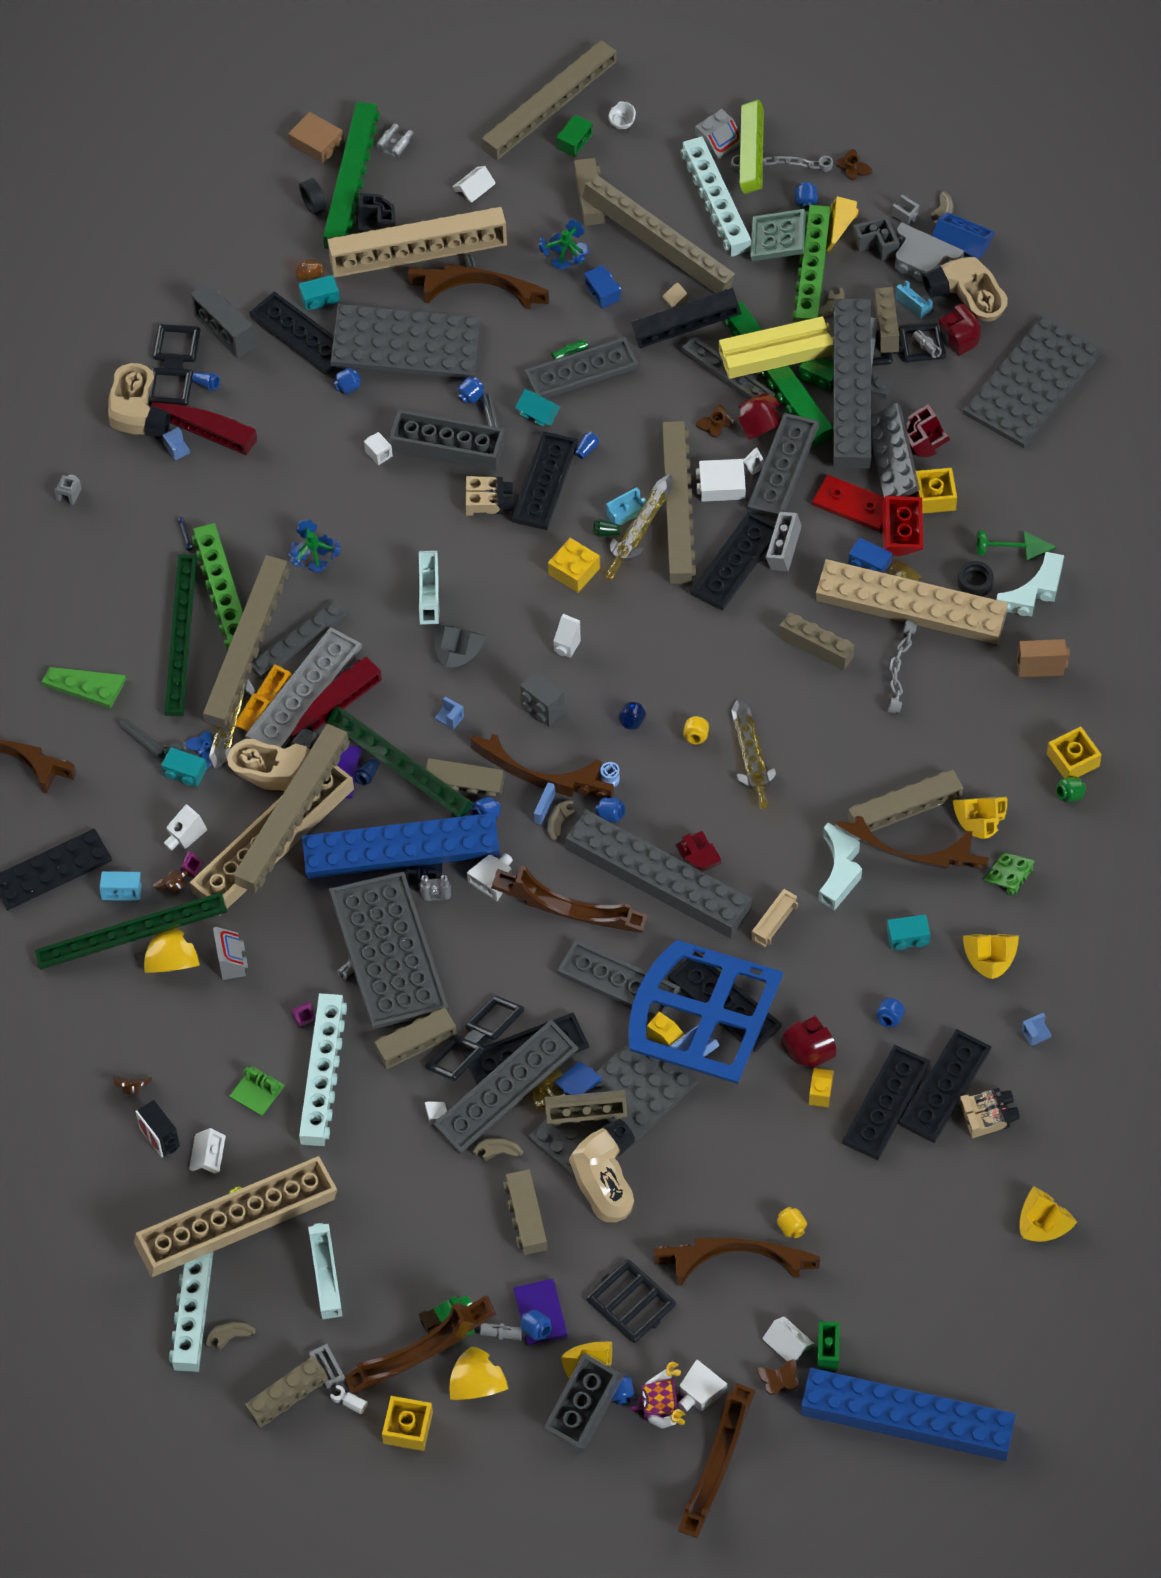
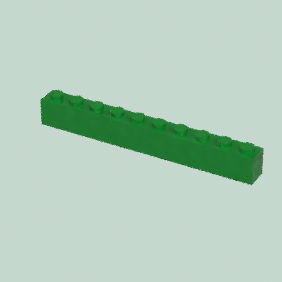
M356 102L323 235L324 248H328V239L351 235L349 232L353 230V216H356L357 212L356 203L358 202L359 191L364 186L363 175L367 174L366 162L370 161L371 153L369 150L373 148V135H376L377 132L376 122L380 120V111L377 110V104Z
M742 301L738 303L742 314L722 321L723 325L731 331L732 337L762 330ZM789 366L758 372L761 378L767 381L768 388L774 391L778 402L784 405L787 414L819 421L820 425L812 442L813 447L833 439V427Z

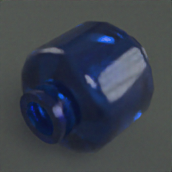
M628 702L619 713L618 720L624 728L636 730L643 723L646 711L640 703Z

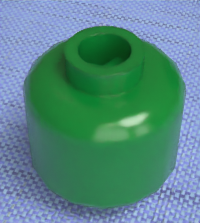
M1077 776L1061 779L1056 787L1058 798L1065 803L1081 800L1086 791L1085 783Z

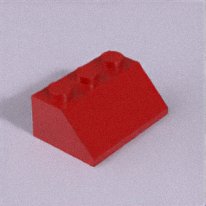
M885 496L882 504L883 549L891 552L892 556H904L923 550L922 497Z

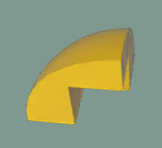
M1007 797L953 800L954 811L958 821L966 831H972V835L977 838L986 839L998 831L997 825L999 821L1004 820L1007 810Z
M178 928L156 934L149 943L145 954V973L174 971L199 966L198 956L193 944L185 941L183 938L184 933Z
M973 934L963 936L965 952L970 963L981 975L987 978L994 979L1001 976L1014 960L1019 940L1017 935Z
M1033 1186L1022 1208L1020 1233L1022 1238L1030 1241H1049L1067 1233L1076 1225L1077 1221L1066 1208H1062L1055 1203L1051 1196Z
M592 1342L579 1345L568 1350L561 1357L563 1368L570 1379L583 1353L592 1355L611 1366L612 1342Z
M470 1347L458 1358L450 1379V1400L480 1398L508 1389L507 1381L501 1368L491 1363L488 1359L490 1356L488 1353L479 1348Z

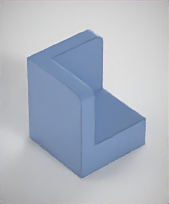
M179 427L163 435L164 446L174 460L190 453V449L183 441L182 431Z
M444 697L443 708L436 715L435 719L454 730L464 718V707Z
M1044 1013L1023 1021L1021 1031L1030 1046L1051 1038V1033L1045 1024L1046 1016Z

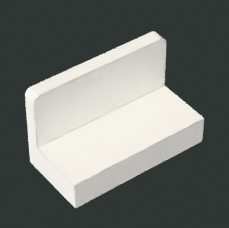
M480 166L467 174L452 188L455 192H463L468 202L471 203L495 185V181L486 166Z
M211 1128L196 1133L189 1170L195 1171L203 1168L214 1174L220 1171L226 1136Z
M786 1317L774 1320L763 1337V1340L787 1362L791 1359L797 1361L800 1355L810 1350L814 1344Z

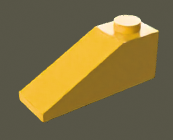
M837 196L831 204L826 251H830L853 219L857 218L859 211L856 208L857 201Z

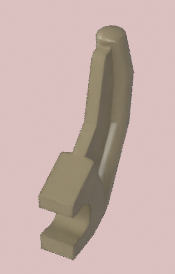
M946 191L941 192L939 197L940 207L931 213V220L939 219L947 212L953 213L954 204L952 197ZM934 220V227L936 226L938 220Z
M839 288L838 295H835L833 290L830 291L828 301L819 308L818 317L823 316L825 318L833 315L834 299H845L843 288Z
M573 800L564 801L556 805L547 820V833L553 841L560 837L561 825L575 816L574 809H567L574 807Z
M485 1139L476 1146L473 1155L477 1157L478 1153L484 1152L483 1161L486 1162L498 1154L503 1153L517 1157L518 1155L521 1156L524 1151L517 1143L507 1139Z
M234 1321L216 1326L208 1335L206 1346L211 1347L213 1341H218L217 1349L221 1350L232 1338L250 1337L255 1334L256 1329L248 1323Z

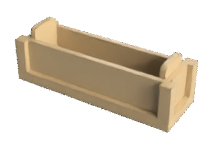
M783 889L752 930L751 941L763 948L767 944L770 945L771 938L792 910L798 908L797 896Z

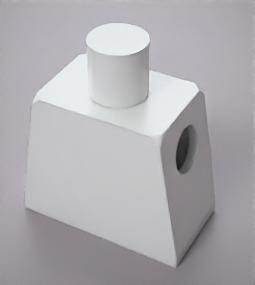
M186 804L167 826L166 829L170 837L163 844L170 851L178 844L186 849L208 829L200 815Z
M506 853L499 859L493 855H488L467 872L468 883L495 901H498L502 892L491 889L496 871L500 869L512 874V869L509 865L513 859Z
M696 1360L679 1386V1394L683 1398L678 1402V1406L684 1412H687L692 1406L703 1411L727 1392V1383L699 1360Z

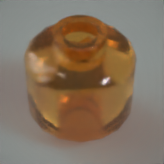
M315 259L302 261L296 268L297 278L302 282L321 278L324 272L322 264H319Z

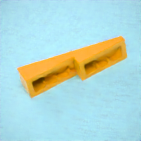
M274 664L256 694L253 693L234 725L248 732L291 678V672Z

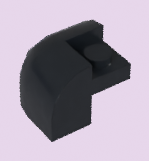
M359 193L356 212L358 233L395 227L394 204L383 198L384 195Z

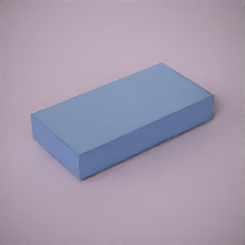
M547 783L534 811V823L542 824L555 796V786L552 783Z

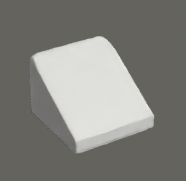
M757 448L743 460L751 475L762 470L765 463Z
M425 1102L429 1123L433 1125L447 1112L445 1102Z

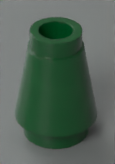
M599 519V521L594 520L593 535H597V537L620 535V524Z

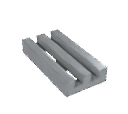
M328 1344L308 1352L310 1357H315L318 1354L331 1380H326L324 1383L327 1389L333 1384L337 1385L339 1381H345V1376ZM322 1351H326L338 1374L337 1377L334 1376Z

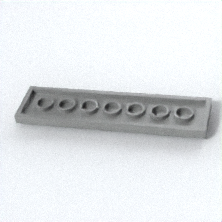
M330 627L245 735V739H256L269 745L284 748L292 738V732L303 714L323 690L346 669L361 650L362 644Z

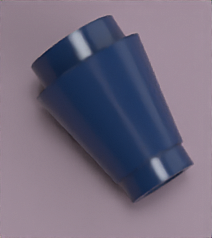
M375 758L367 761L356 770L355 780L363 786L370 784L380 766L379 761Z

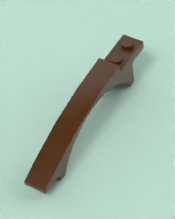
M445 265L444 270L409 268L408 270L409 285L424 286V303H430L440 293L452 287L469 283H484L507 290L518 298L525 309H531V303L549 304V290L506 274L454 265Z
M492 734L490 740L471 736L470 738L471 749L511 775L545 789L549 782L554 784L556 793L572 798L575 792L582 795L595 796L599 799L613 798L614 784L599 781L602 761L595 760L588 766L570 773L543 774L529 770L516 763L503 749L498 735Z
M0 740V753L13 756L25 763L38 778L43 793H48L55 775L74 780L76 770L74 764L70 761L55 759L50 755L44 756L40 747Z
M856 816L855 823L835 822V827L849 836L879 851L914 863L944 869L948 868L949 862H952L953 866L963 867L964 864H970L971 868L983 869V866L986 867L988 865L989 857L970 855L972 831H966L958 841L944 850L926 855H913L896 851L882 843L870 831L862 816Z
M522 865L516 875L497 869L491 889L527 901L526 905L574 920L620 930L642 933L648 916L645 913L631 909V905L628 903L596 905L562 896L537 881L528 871L527 867Z
M694 1238V1246L683 1244L678 1247L660 1246L654 1248L655 1264L675 1263L677 1285H683L692 1271L704 1261L727 1252L745 1251L769 1257L782 1265L793 1278L800 1277V1270L819 1269L820 1256L769 1242L736 1238Z
M483 1296L469 1306L459 1303L452 1305L447 1318L423 1338L388 1355L357 1364L358 1368L345 1375V1380L351 1393L357 1394L394 1377L467 1337L466 1333L497 1315L489 1297Z
M735 1383L732 1394H728L710 1455L700 1480L685 1506V1512L677 1530L678 1532L698 1539L741 1435V1429L755 1395V1389Z

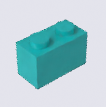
M333 275L299 283L300 296L306 311L340 302L339 290Z
M524 389L515 408L520 411L519 414L529 419L531 416L535 419V423L544 427L545 424L552 425L561 406L531 390Z
M172 747L161 765L163 775L170 780L176 779L185 785L196 787L199 786L207 770L206 759Z
M926 915L887 920V934L891 950H903L914 946L923 947L930 944V930Z

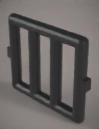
M625 1260L610 1275L607 1273L602 1278L603 1282L586 1297V1300L632 1343L640 1340L652 1327L655 1329L660 1324V1320L676 1305L675 1300L631 1260ZM630 1270L636 1278L606 1306L596 1299L623 1273ZM644 1283L651 1291L619 1320L611 1311L640 1284ZM656 1296L666 1303L635 1333L626 1326Z

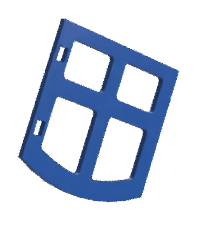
M676 940L653 963L638 988L629 1021L630 1051L739 1084L784 972ZM696 951L704 954L703 958L694 956L693 952ZM682 958L722 970L711 998L707 1003L667 992L658 987L669 971ZM751 968L762 971L761 975L750 973ZM738 975L766 983L752 1016L723 1008ZM652 1003L664 1005L702 1018L687 1051L646 1039L647 1018ZM717 1023H723L746 1031L735 1060L731 1065L703 1057Z

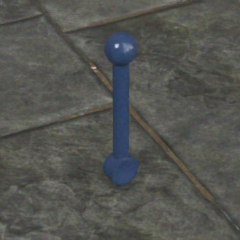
M181 517L178 519V523L181 525L186 541V550L190 551L193 549V545L190 543L185 529V520Z

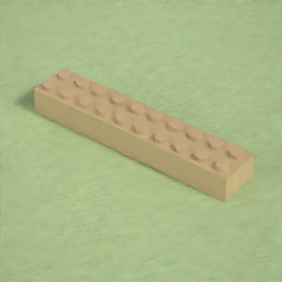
M502 207L328 239L329 257L334 278L507 245L506 222Z
M827 559L825 560L816 591V601L901 622H905L908 619L914 621L917 626L996 645L999 643L1008 608V603Z
M334 766L332 768L328 781H324L320 794L313 799L311 809L305 812L301 825L295 828L293 838L290 842L287 841L283 854L276 859L275 863L296 845L303 835H306L354 790L353 778L340 767ZM280 798L190 881L193 895L200 899L222 892L226 908L228 909L247 891V889L235 884L233 874Z
M317 1156L139 1231L135 1234L134 1245L151 1277H154L335 1200L337 1188L320 1157Z

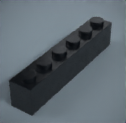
M730 288L662 312L654 313L645 318H639L631 322L638 346L641 349L741 315L742 313L734 289Z

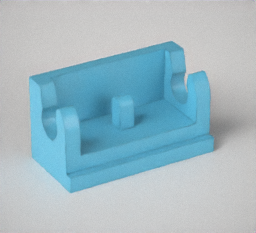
M907 280L904 287L900 284L896 287L895 299L920 319L933 310V301L930 299L926 301L914 292Z
M636 487L606 503V516L611 522L621 526L645 511L646 500L645 498L641 499L640 490Z
M102 871L100 881L101 900L140 901L142 883H140L141 872Z

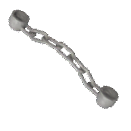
M740 155L734 156L731 160V167L735 171H740ZM791 156L763 158V165L788 163L811 169H821L823 172H828L833 167V160L829 156H822L819 161H809ZM773 159L774 162H767L766 160ZM791 159L798 160L797 163L790 162Z
M906 619L903 628V634H906L907 638H904L898 644V655L893 657L890 662V671L893 672V680L890 682V685L896 697H891L888 712L896 714V712L900 713L902 707L899 696L903 693V689L897 680V672H899L901 665L899 657L902 652H906L912 645L910 640L911 634L914 635L917 624ZM906 641L908 645L903 650V647L900 648V646ZM895 660V663L898 662L897 668L894 667V669H892L893 661ZM896 683L898 684V687H899V689H900V690H897V692L895 691V688H894V685H896Z

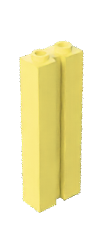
M823 316L719 340V353L729 379L833 355L834 337L830 336L829 323H825Z

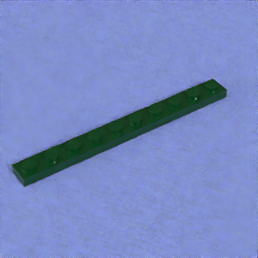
M178 555L165 716H184L197 565L196 555Z
M340 706L335 707L327 720L328 723L346 731L350 739L456 816L463 817L466 815L473 804L472 801Z
M220 892L35 949L38 966L42 970L227 913L224 896Z

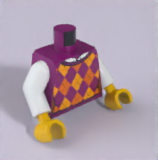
M675 1362L668 1363L665 1370L641 1386L642 1397L630 1398L631 1411L643 1410L644 1420L661 1429L676 1425V1423L679 1425L685 1424V1420L680 1417L686 1414L677 1409L674 1378H671L672 1375L679 1376L681 1374L680 1370H674L679 1365Z

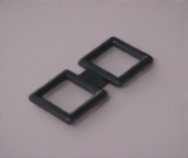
M932 323L899 327V352L884 353L885 358L873 359L872 366L891 364L893 362L892 354L902 353L903 360L906 363L946 358L940 324ZM918 330L922 332L934 331L937 346L942 350L940 356L933 358L929 353L910 355L906 333H914L915 331L918 332Z
M159 325L153 358L165 362L163 368L151 369L154 373V380L148 404L188 405L193 371L183 369L184 362L196 361L201 332L200 327ZM164 333H193L190 354L161 353ZM157 375L185 377L182 399L153 397Z
M493 996L466 1023L465 1027L470 1032L464 1038L457 1035L453 1036L426 1063V1069L452 1081L457 1080L484 1052L483 1045L489 1039L496 1040L524 1012V1007L499 996ZM496 1004L513 1011L494 1031L477 1025ZM457 1044L473 1051L453 1072L437 1065Z

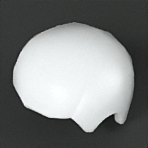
M618 102L609 112L608 120L610 124L617 129L629 128L635 120L636 111L634 106L628 102Z

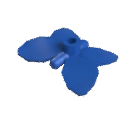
M209 731L202 733L199 738L194 737L185 742L189 750L197 751L198 755L202 754L201 758L206 759L207 768L212 765L209 758L211 747L213 745L216 748L218 745H215L216 742L212 741V735Z

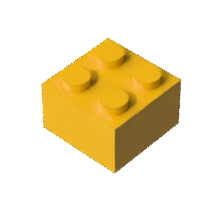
M952 468L916 471L920 490L916 492V497H922L923 513L956 511L957 494Z
M569 538L548 562V575L577 593L600 569V555L572 538Z
M1081 726L1048 742L1047 755L1063 778L1080 777L1100 767L1102 754Z
M391 1396L382 1432L383 1444L424 1451L433 1415L432 1403Z

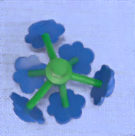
M574 219L569 220L565 226L568 230H563L562 235L556 233L554 237H550V243L546 244L545 238H540L539 249L545 256H549L548 247L551 251H555L558 254L561 253L560 258L551 259V264L557 269L569 268L572 264H582L586 260L585 256L590 252L587 243L579 242L576 245L572 241V236L579 238L585 233L582 223L576 222ZM568 248L572 251V258L574 259L570 263L568 260L563 259Z
M310 519L300 521L298 523L299 528L296 531L300 534L301 538H306V543L300 542L298 544L293 542L291 544L292 549L288 554L291 557L290 562H292L293 566L299 567L301 565L305 567L300 561L306 560L308 558L307 555L312 550L315 561L310 562L307 568L312 572H321L329 563L328 561L318 560L317 551L322 556L332 551L330 559L333 560L334 556L337 557L341 553V546H338L339 541H336L333 548V538L328 537L326 534L322 537L315 536L316 523H312Z

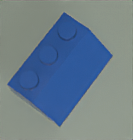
M947 212L938 219L932 236L964 250L969 257L980 259L988 249L995 231Z

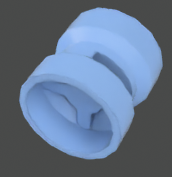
M614 762L604 763L601 767V781L614 784V787H616L620 781L619 766Z

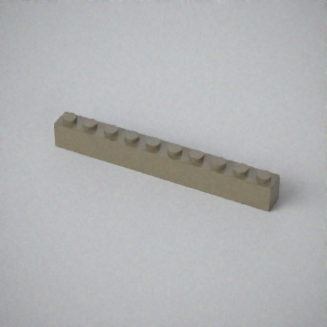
M602 40L594 44L578 60L570 64L561 74H557L550 83L545 84L527 102L522 103L516 111L510 113L505 120L498 123L489 133H486L482 138V149L498 161L617 62L616 50Z
M597 174L585 184L583 199L714 293L731 288L735 273Z
M684 421L663 422L665 476L672 474L673 488L666 497L670 584L692 583V576H696V566L692 565V560H695V549H691V545H694V534H690V530H693V519H689V515L693 514L692 503L689 504L688 500L692 499V489L688 488V484H691V473H687V469H690V458H686V454H689V443L685 442V439H689L688 428H685Z
M268 555L265 556L203 712L204 722L226 728L228 722L232 721L234 706H238L240 701L239 693L241 690H244L247 681L245 678L252 671V660L257 658L259 652L258 645L264 640L265 627L270 625L272 618L270 615L272 611L276 610L277 597L282 594L284 589V579L287 580L289 577L290 569H288L287 561Z
M329 724L325 726L234 872L233 877L236 885L254 893L257 892L259 887L261 888L264 885L266 875L273 870L276 859L283 854L287 841L290 842L293 838L294 830L297 826L301 825L305 812L311 809L313 799L320 794L324 781H328L332 768L338 765L342 752L348 749L350 741L346 731Z

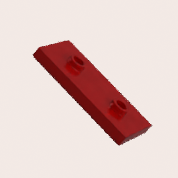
M826 476L812 501L813 506L878 532L882 527L884 496L836 477Z

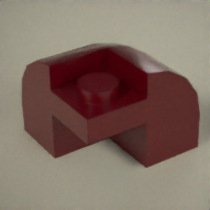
M965 304L955 306L953 312L939 319L940 326L949 335L948 345L958 356L978 345L981 337V326L978 318Z
M765 393L759 394L738 406L741 417H738L748 440L780 425V415L775 409L779 402L773 396Z
M929 404L908 417V422L905 425L908 440L918 456L930 457L937 454L936 448L950 441L949 436Z
M703 831L692 836L689 833L682 837V841L675 844L684 862L700 871H706L721 864L722 859L713 843L710 844Z
M816 1015L802 1023L797 1021L782 1036L781 1045L796 1064L812 1066L813 1068L836 1057L834 1039L828 1028H824Z

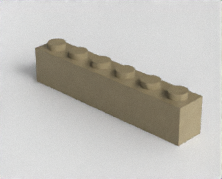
M954 770L943 771L932 778H925L919 783L906 785L903 789L890 791L882 797H875L866 803L852 806L848 809V820L850 823H855V817L862 816L872 832L962 798L963 786Z

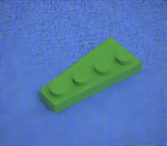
M49 667L42 680V686L111 709L126 681V675Z

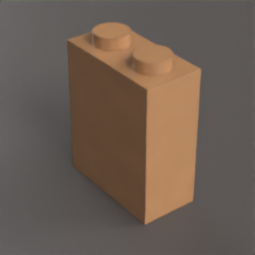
M311 112L288 133L289 144L322 164L344 142L343 130Z
M1065 639L1020 641L1017 656L1018 677L1064 676L1065 668H1068V658L1070 657L1069 647H1066Z

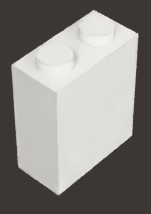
M743 459L699 461V468H696V479H700V483H697V495L701 494V502L745 500L746 488Z

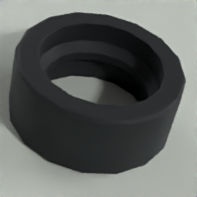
M314 178L299 183V191L303 202L312 214L326 208L324 194Z
M970 561L964 564L958 573V588L961 592L981 597L987 595L993 585L994 576L992 569L980 561ZM970 573H979L985 576L987 581L983 585L973 586L968 584L964 578Z

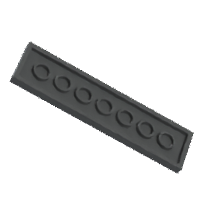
M551 1019L441 1116L433 1126L459 1154H462L578 1050V1047Z

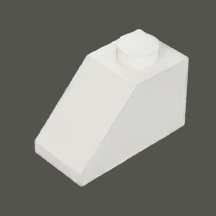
M563 614L553 641L554 651L561 656L571 658L581 641L580 620Z

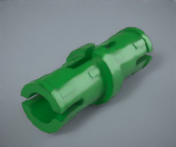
M585 339L571 345L567 344L564 348L552 352V358L556 360L587 350L588 344Z

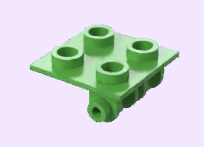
M1003 852L983 881L1006 887L1007 894L1012 896L1018 892L1017 890L1024 884L1023 881H1026L1027 876L1032 873L1035 861Z
M247 1066L243 1072L246 1075L229 1097L263 1116L285 1085L255 1067Z

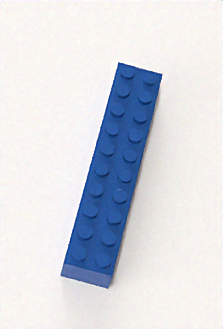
M495 813L302 836L305 870L308 879L481 859L488 855L500 856Z
M810 1368L801 1405L802 1416L1002 1461L1007 1460L1016 1413Z

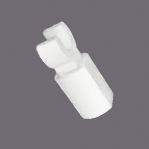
M336 1385V1391L341 1394L339 1396L331 1394L330 1399L335 1403L342 1402V1405L362 1414L368 1402L350 1392L346 1393L342 1386Z

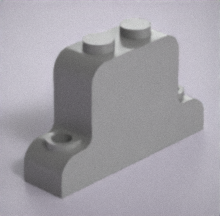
M902 222L897 228V238L901 247L896 253L895 268L902 274L909 275L923 282V273L949 261L963 258L964 250Z

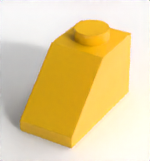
M658 1012L647 1025V1037L665 1046L670 1047L672 1043L685 1035L674 1021L661 1012Z
M814 1068L809 1105L829 1108L834 1070Z

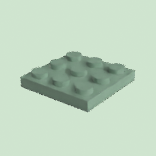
M799 209L754 216L750 256L752 261L804 254L805 210Z

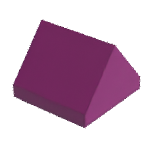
M188 851L181 865L180 872L186 870L188 872L186 876L195 878L203 861L194 853Z
M310 1002L292 1009V1016L298 1027L316 1020Z

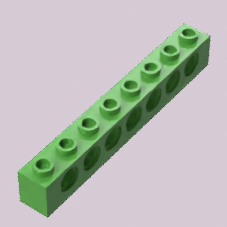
M809 205V212H806L805 222H807V226H805L804 254H800L799 264H802V268H798V278L801 279L796 284V292H799V296H795L794 306L797 307V310H793L792 321L800 322L818 318L831 207Z
M212 523L193 528L195 536H192L194 547L198 546L199 549L196 551L199 562H203L201 566L203 577L207 576L208 580H205L208 591L212 592L210 600L212 606L216 605L217 610H214L216 620L221 621L222 625H219L221 636L225 635L226 640L223 641L225 649L228 651L243 611L216 525Z

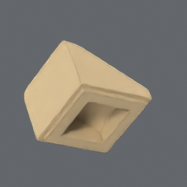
M676 283L663 295V299L671 308L677 307L687 302V292L679 283Z

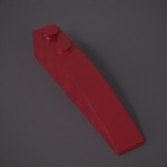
M166 403L151 404V406L169 411L171 424L247 456L257 441L256 429L250 425L239 423L233 418L230 419L207 410Z
M364 657L362 660L356 661L350 669L343 671L337 679L323 690L303 714L292 732V740L303 729L317 730L327 722L336 706L345 709L382 681L381 670L368 657Z

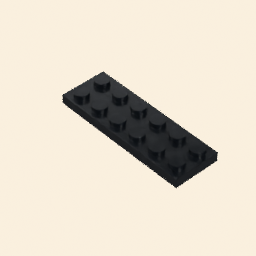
M275 291L249 312L252 319L325 374L335 367L331 366L334 335Z
M542 432L512 517V523L548 530L578 445V439Z
M748 511L694 585L691 595L724 610L769 547L775 524Z
M94 828L1 872L0 899L8 911L111 862L112 858Z
M696 951L694 952V956L703 958ZM686 959L668 976V980L679 986L680 990L689 998L707 1003L711 998L721 972L713 966ZM733 983L723 1008L752 1016L758 1003ZM769 1012L752 1050L754 1053L782 1027V1023ZM720 1023L741 1042L743 1041L746 1034L745 1030Z
M574 1012L552 1020L578 1047L575 1053L589 1048V1043ZM548 1022L484 1046V1052L469 1067L476 1085ZM473 1051L468 1052V1053H466V1054H463V1055H464V1060H465Z
M956 1029L900 1120L899 1125L935 1143L958 1106L960 1096H964L990 1053L992 1046Z
M894 1044L844 1136L842 1144L879 1161L927 1071L930 1060Z

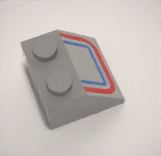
M720 109L695 126V138L703 136L711 155L717 160L741 145V133L733 118L723 109Z
M214 927L213 931L222 980L246 976L245 968H248L246 956L242 957V951H245L244 941L239 940L237 932Z

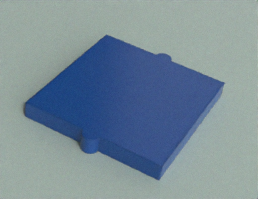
M579 1061L559 1078L555 1085L564 1091L565 1095L586 1094L602 1081V1077L595 1073L593 1068H589Z

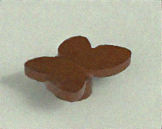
M855 149L850 150L845 154V158H840L836 162L839 168L846 169V176L850 180H855L858 175L866 176L872 173V168L868 164L859 161Z
M719 404L715 407L710 417L698 420L696 427L703 431H710L712 437H718L723 427H729L734 424V418L727 415L726 409Z
M177 870L171 871L167 878L160 879L153 886L156 890H162L167 887L172 893H175L184 887L185 883L182 878L188 872L186 870L180 873Z
M114 1075V1085L123 1087L124 1094H138L139 1087L145 1086L152 1081V1076L144 1079L130 1080Z
M795 1359L789 1360L780 1370L777 1369L776 1371L769 1368H757L761 1381L766 1383V1392L769 1395H775L784 1389L795 1390L799 1385V1381L795 1377L797 1372Z

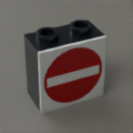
M155 1100L135 1111L140 1130L161 1158L168 1154H173L180 1147L175 1126Z

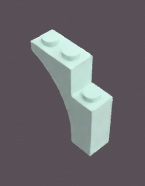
M419 551L420 624H439L438 551Z
M1046 552L1040 570L1031 581L1016 590L998 593L996 600L1008 603L1007 612L1031 617L1036 599L1055 602L1064 555Z
M828 822L824 827L823 838L832 851L834 866L829 879L819 891L818 901L835 911L862 877V868L859 864L852 861L859 853L860 842Z
M317 1223L308 1227L322 1319L342 1317L329 1224Z

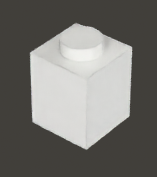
M379 432L369 436L364 441L365 452L377 465L392 457V446Z

